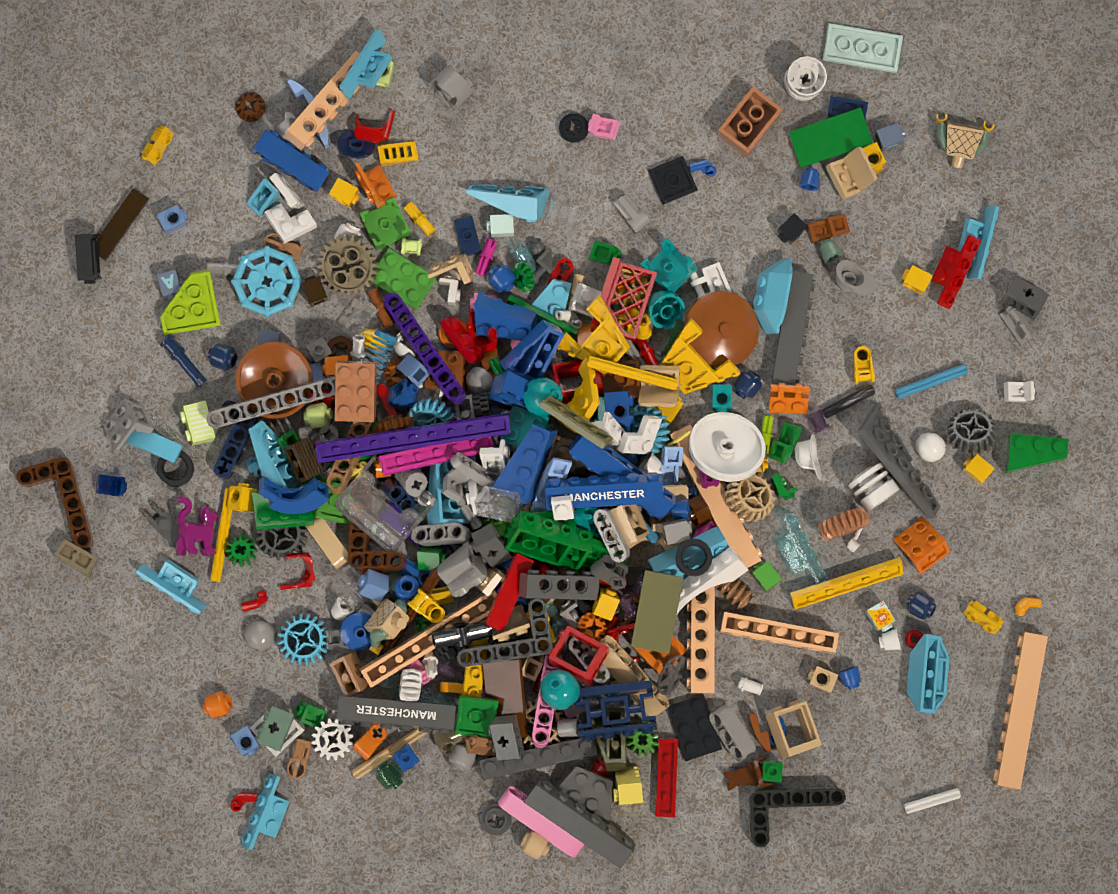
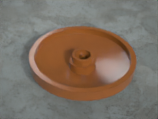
M712 292L697 299L689 308L683 328L689 319L692 318L703 330L702 334L689 344L710 367L718 368L728 359L734 365H737L751 354L757 343L759 326L753 308L742 297L731 292Z
M279 341L265 342L253 347L242 358L236 372V387L242 401L313 382L312 368L305 355L294 346ZM305 388L304 395L309 398L312 389ZM287 393L285 399L293 403L295 396L292 393ZM273 398L267 399V405L275 408L276 401ZM254 403L249 404L248 408L256 413L258 411L257 405ZM304 404L265 414L262 417L284 418L300 410Z

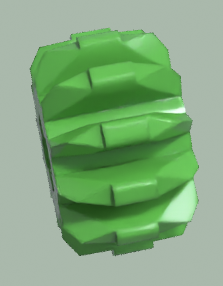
M634 732V736H626L628 739H633V741L627 742L626 745H634L630 752L633 753L637 748L638 757L641 755V750H644L646 757L648 756L647 749L652 753L655 752L651 745L658 746L659 743L652 741V739H657L659 736ZM641 735L643 737L645 735L647 737V744L645 746L638 744V736Z

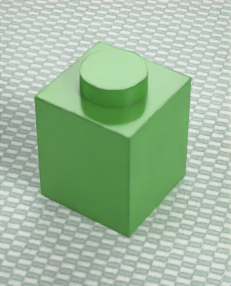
M761 561L753 567L755 571L752 572V575L765 592L782 580L769 561L766 563Z

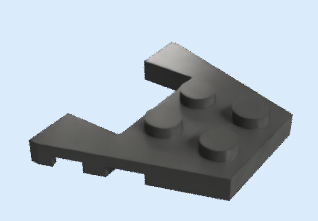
M577 765L557 787V790L565 792L571 800L581 803L587 811L597 814L602 821L609 825L611 820L613 780Z

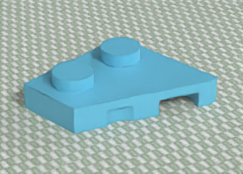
M553 279L533 302L532 306L555 317L557 311L566 310L572 283Z

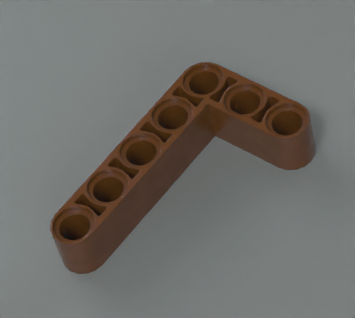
M62 457L20 469L17 472L16 478L24 487H32L57 479L73 541L76 546L83 550L91 548L93 536L73 464L67 458ZM64 462L68 463V469L60 472L59 466ZM49 468V475L42 477L41 470ZM30 473L31 479L24 483L22 481L23 475ZM67 481L73 482V487L70 490H65L64 488ZM77 499L78 506L71 509L69 507L70 501ZM81 517L83 524L80 527H75V519ZM82 536L88 537L86 545H80L79 539Z
M357 476L352 481L348 563L358 572H366L368 569L376 572H401L407 565V561L401 553L397 551H370L373 487L366 477ZM365 482L366 487L363 490H359V485ZM365 501V506L362 509H358L359 502ZM364 520V525L357 528L358 521ZM363 539V544L356 547V541ZM361 557L362 563L356 566L355 560ZM381 558V563L374 566V560ZM395 558H400V563L396 566H393V560Z

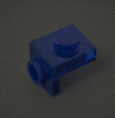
M99 474L97 476L95 494L114 497L123 496L127 490L126 477Z

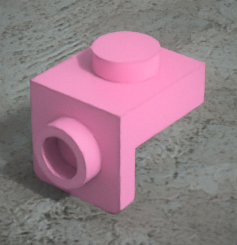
M593 113L588 123V131L596 137L615 140L620 122L603 118Z

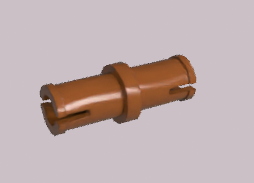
M376 288L369 291L367 294L374 306V313H377L383 328L392 325L394 320L384 304L379 289Z

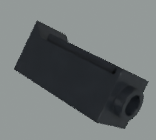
M101 233L75 235L78 281L84 280V284H95L96 280L102 279V277H99V243L96 240Z

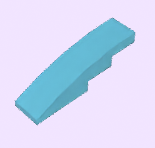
M135 429L125 441L134 447L174 464L183 448L182 445L153 432L151 434L140 433Z

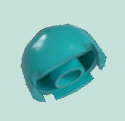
M668 290L654 293L649 298L646 306V314L650 317L651 323L655 327L664 328L665 330L677 326L683 319V311L685 312V305L682 299L677 294Z
M537 378L527 384L529 387L527 392H524V403L530 413H534L535 416L551 415L539 407L541 401L549 396L562 403V390L554 380Z
M561 669L553 670L542 679L540 693L548 706L556 710H564L578 700L580 685L570 672Z

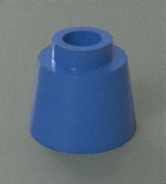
M806 168L803 171L799 188L809 191H818L820 189V174L817 172V169Z
M688 499L675 501V505L669 510V516L675 520L683 518L690 520Z
M858 666L838 672L842 683L849 690L860 686L861 678Z

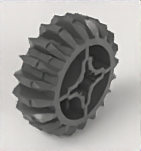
M969 407L968 411L961 409L960 413L955 412L954 417H950L946 425L948 444H952V449L958 448V453L964 451L966 456L969 453L975 456L977 452L981 455L984 451L988 452L990 447L994 446L998 437V428L991 414L986 415L985 410L979 412L978 408L972 411Z
M303 526L296 527L297 539L289 534L290 527L256 530V533L262 534V536L256 537V540L263 541L258 547H266L263 550L264 554L271 551L269 558L272 559L277 554V561H280L281 555L287 561L288 559H285V555L292 554L295 550L297 553H301V550L298 548L299 545L301 547L306 546L301 540H308L307 536L302 535V533H307L308 530L306 528L301 529ZM285 530L284 533L289 538L285 537L283 539L282 537V539L280 540L276 532ZM267 531L275 536L273 547L267 542ZM284 542L293 543L288 549L278 550Z

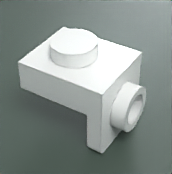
M453 276L439 278L440 285L450 286L447 302L448 305L455 306L456 301H460L461 290L458 289L459 281L455 280Z
M1033 381L1004 383V402H1027L1034 400L1035 388Z
M571 495L551 497L554 520L574 519L575 508L572 505Z

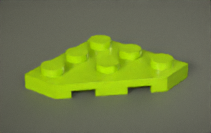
M210 269L191 272L162 312L160 318L164 335L221 326Z

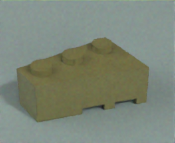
M606 708L607 721L626 719L625 708ZM602 717L591 718L592 730L611 728L603 726ZM616 734L614 738L603 739V736L595 737L606 770L627 771L626 737L622 736V734Z

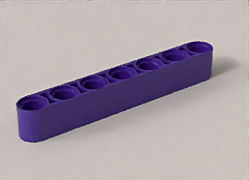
M389 293L384 299L386 308L446 397L454 404L462 403L466 398L464 389L402 298L396 293ZM398 300V304L391 307L392 302ZM404 315H408V319L401 322V318ZM414 330H418V334L411 337V333ZM424 345H429L426 351L421 352V348ZM434 360H439L437 366L431 367ZM444 375H449L447 381L441 382ZM459 390V394L456 397H451L453 391Z

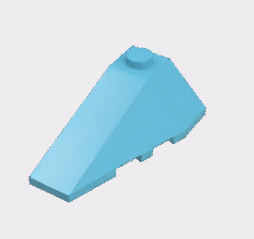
M472 184L466 189V193L517 218L525 219L527 222H536L544 214L550 189L526 186V189L516 190L514 186L498 189L496 185Z
M263 420L249 428L262 477H267L283 488L296 489L301 487L303 484L297 481L298 479L294 474L293 468H291V464H289L290 462L276 440L277 435Z
M450 461L430 465L428 491L436 500L433 502L434 506L427 505L428 525L454 522L462 525L470 524V521L466 519L461 511V506H458L456 501L442 494L443 477L454 468Z

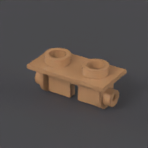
M465 735L467 753L496 756L492 750L493 739L478 737L477 735Z

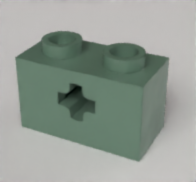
M273 706L271 710L267 709L263 720H266L264 727H260L256 738H258L257 743L281 752L295 715ZM275 723H277L279 731H275L272 734V729H270V726L275 725Z

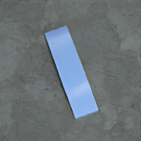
M291 79L288 80V84L298 101L303 98L306 99L308 104L313 101L314 97L303 86ZM315 112L317 117H323L321 113ZM326 127L321 134L317 133L325 149L329 148L330 142L328 127Z
M664 446L660 458L663 484L674 485L678 483L679 466H682L683 459L682 446Z
M554 457L551 459L538 484L530 513L550 511L546 507V480L551 478L566 479L572 461Z

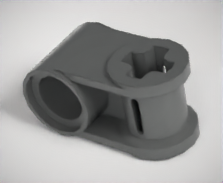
M604 555L591 565V572L596 578L616 589L626 586L627 565L615 562L610 555Z

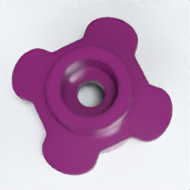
M702 471L699 472L702 488L717 487L720 484L719 480L712 477L711 480H708L709 476Z

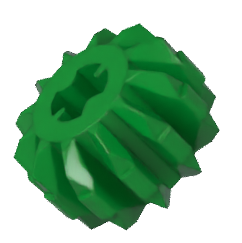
M243 534L239 535V540L233 536L232 540L234 543H226L231 549H225V552L232 553L227 556V560L234 558L232 561L234 566L238 561L240 567L244 566V561L251 565L249 558L256 560V556L252 555V553L258 552L257 548H251L256 545V542H250V536H247L244 540ZM239 546H241L242 548L246 547V550H244V555H241L240 553L237 554V551H239L237 548Z

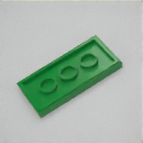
M861 108L789 132L800 168L851 152L857 147L863 148L873 144Z

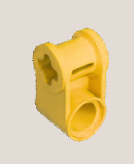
M635 308L628 310L631 318L640 314ZM625 313L620 314L616 318L619 324L628 321ZM643 315L637 334L638 339L645 340L652 335V330L649 327L651 319L648 315ZM631 324L623 327L624 331L633 335L634 328Z
M860 346L853 353L855 384L861 381L875 382L871 351L866 346ZM864 351L867 355L866 360L858 359L857 352Z
M419 588L417 590L418 594L407 604L433 623L442 621L445 617L444 609Z

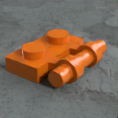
M785 383L771 384V392L778 393H770L769 413L807 414L809 396L802 393H809L810 386H804L801 383H796V385H785Z

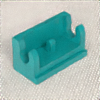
M576 508L574 521L578 528L593 532V538H602L600 533H597L598 529L593 520L594 513L601 508Z

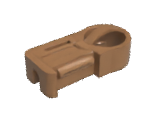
M275 233L265 237L264 247L269 242L279 247L275 250L289 256L292 255L294 257L293 261L297 262L299 260L300 254L303 251L302 244L299 247L298 244L290 241L283 244L282 241L279 243L269 239L270 237H276L280 240L279 236Z
M295 739L297 743L294 746L293 758L289 760L287 773L293 779H300L306 774L312 744L310 741ZM296 762L292 776L290 774V767ZM301 763L304 772L299 777H296L299 764Z

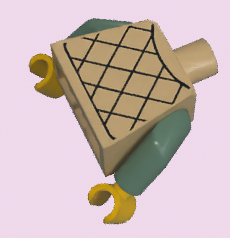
M937 114V138L940 146L946 151L947 155L953 156L951 166L963 168L964 158L973 159L974 156L979 155L987 147L994 124L989 129L985 126L987 122L985 121L980 128L948 122L947 114H945L944 120H940L938 118L939 114Z
M385 599L364 625V628L370 633L371 647L369 650L376 655H379L384 647L380 641L394 639L401 629L406 627L410 617L406 614L408 605L404 600L398 599L393 603Z

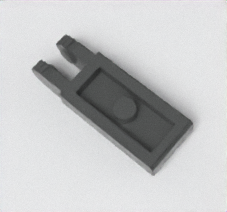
M152 502L150 504L151 508L158 512L160 516L154 520L145 510L141 514L176 549L178 524L165 511L163 512Z

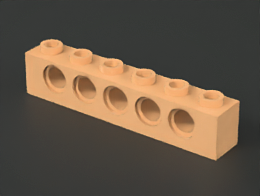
M357 51L351 55L286 131L284 137L301 151L305 146L309 148L315 141V134H321L327 127L325 124L327 120L332 121L338 114L336 110L339 106L343 108L350 100L345 97L338 86L341 85L360 55ZM358 85L357 89L353 94H355L359 90L361 85ZM326 99H331L334 104H329ZM315 112L321 113L323 117H317ZM303 126H309L311 131L305 130Z
M715 586L703 591L706 595L705 601L699 602L694 597L687 603V612H691V620H687V631H690V639H687V651H690V658H687V670H690V678H687V689H690V694H714ZM697 611H703L706 614L704 621L696 619L695 613ZM698 630H702L706 634V638L702 641L695 637V632ZM699 649L704 650L706 653V657L703 660H699L695 656V652ZM697 669L705 671L706 676L704 679H698L695 676Z
M728 612L723 613L720 633L830 654L836 653L839 633Z

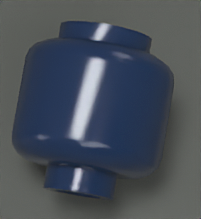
M218 343L213 348H210L208 352L210 364L215 368L229 370L237 363L238 355L231 346Z
M751 370L741 372L734 382V388L737 390L736 394L742 399L746 397L754 398L762 387L761 377Z
M921 591L915 595L911 594L906 603L909 605L908 612L922 620H925L927 617L931 618L937 607L935 599Z

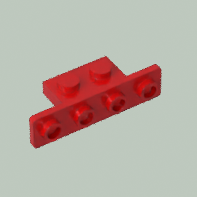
M968 235L961 251L946 246L931 281L944 286L937 301L938 305L951 309L979 249L980 239Z

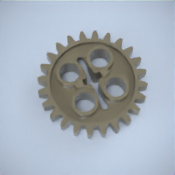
M345 234L343 239L338 235L336 240L330 239V244L326 243L324 245L325 249L320 251V254L323 256L317 258L318 261L322 262L317 265V268L322 269L319 275L325 276L322 282L328 281L327 288L333 286L334 293L339 289L341 295L345 291H347L348 296H351L353 291L358 295L360 290L365 292L367 290L366 286L370 288L372 285L371 281L376 280L373 274H377L379 270L374 267H377L379 262H374V259L378 256L371 254L374 248H367L369 242L362 244V237L357 241L355 235L351 239H349L348 234ZM350 250H355L358 257L351 256ZM332 255H337L340 262H335L332 259ZM358 260H363V261H364L363 263H362V262H360V263H355V264H353L351 267H349V266L342 267L345 263H347V264H352V263H354V262H356V261H358ZM342 267L339 270L333 271V268ZM356 268H361L364 271V275H359L356 272ZM343 273L346 276V280H341L338 274Z

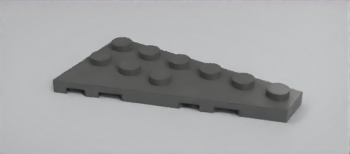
M878 402L872 407L857 433L860 439L869 446L872 453L883 463L885 469L894 476L896 482L904 488L910 499L914 500L919 506L921 512L931 519L938 512L940 505L929 486H924L920 477L922 476L919 469H914L911 464L913 460L900 436L897 433H893L890 426L891 421L888 417L885 418L880 410L883 407Z

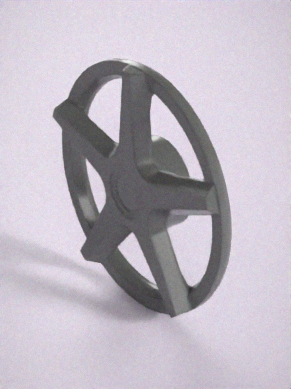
M682 655L673 656L662 668L657 681V689L660 694L670 696L681 679L686 677L684 674L686 658ZM676 658H680L679 663L674 668L671 662ZM668 683V689L662 691L661 688Z

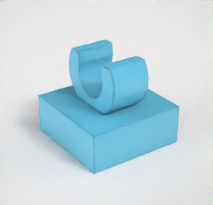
M256 455L246 459L245 462L250 473L253 472L255 477H259L257 470L260 468Z

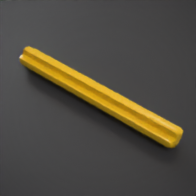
M589 356L586 362V366L589 368L671 390H676L679 381L674 378Z
M229 487L225 489L215 548L216 554L214 555L210 578L213 582H220L232 516V510L227 509Z

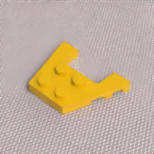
M598 296L586 310L600 322V325L581 346L566 332L557 349H562L568 352V355L571 357H577L581 360H584L586 356H593L617 363L630 349V346L604 301ZM597 370V371H599V372H601V373H603V374H607V373H608V372H604V371Z
M692 318L689 319L660 363V366H679L680 390L684 394L707 387V385L714 382L719 383L725 381L726 378L740 375V370L730 359L713 370L689 344L703 332Z
M586 356L578 369L583 382L580 387L576 388L572 401L567 405L565 404V406L589 421L599 405L597 384L593 382L596 376L595 370L586 366L588 356ZM551 416L553 419L560 422L573 432L578 433L566 424H564L563 422H561L560 420H558L557 418H555L554 416Z

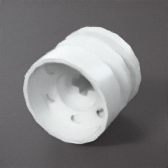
M809 56L798 58L793 61L785 73V90L795 100L807 101L813 99L826 84V69L816 58ZM803 77L807 78L805 84L801 83Z
M882 463L868 467L848 485L850 489L859 485L860 489L854 493L855 496L861 493L866 495L860 501L866 512H869L900 490L893 479L886 482L883 481V478L888 474L887 470L878 474V471L884 467Z

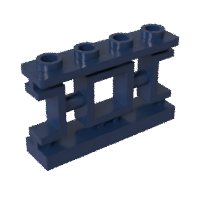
M652 681L580 688V695L575 702V706H585L587 724H578L579 738H583V741L595 740V737L603 736V739L614 738L616 734H622V736L626 737L633 736L634 732H642V734L654 733L653 730H657L656 715L646 717L644 699L654 698ZM643 693L639 694L640 705L629 706L628 695L626 694ZM608 697L600 699L601 709L590 710L589 700L581 701L583 699ZM624 702L626 719L607 721L605 704ZM641 712L642 722H650L648 724L623 726L631 724L630 714ZM602 717L603 726L611 727L584 731L592 729L591 718Z

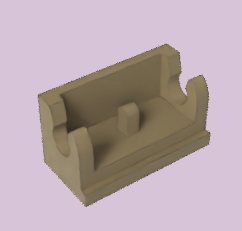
M66 539L63 540L54 555L57 560L90 578L94 566L98 564L97 557Z

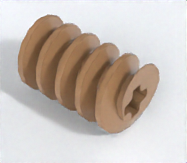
M740 578L733 582L716 585V589L722 587L721 594L728 592L727 600L733 597L732 605L739 603L737 610L743 609L756 596H750L752 593L751 589L745 591L746 584L739 585Z

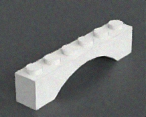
M731 546L712 559L711 566L704 574L696 577L689 576L683 580L677 614L698 594L716 585L733 582L748 571L741 557Z

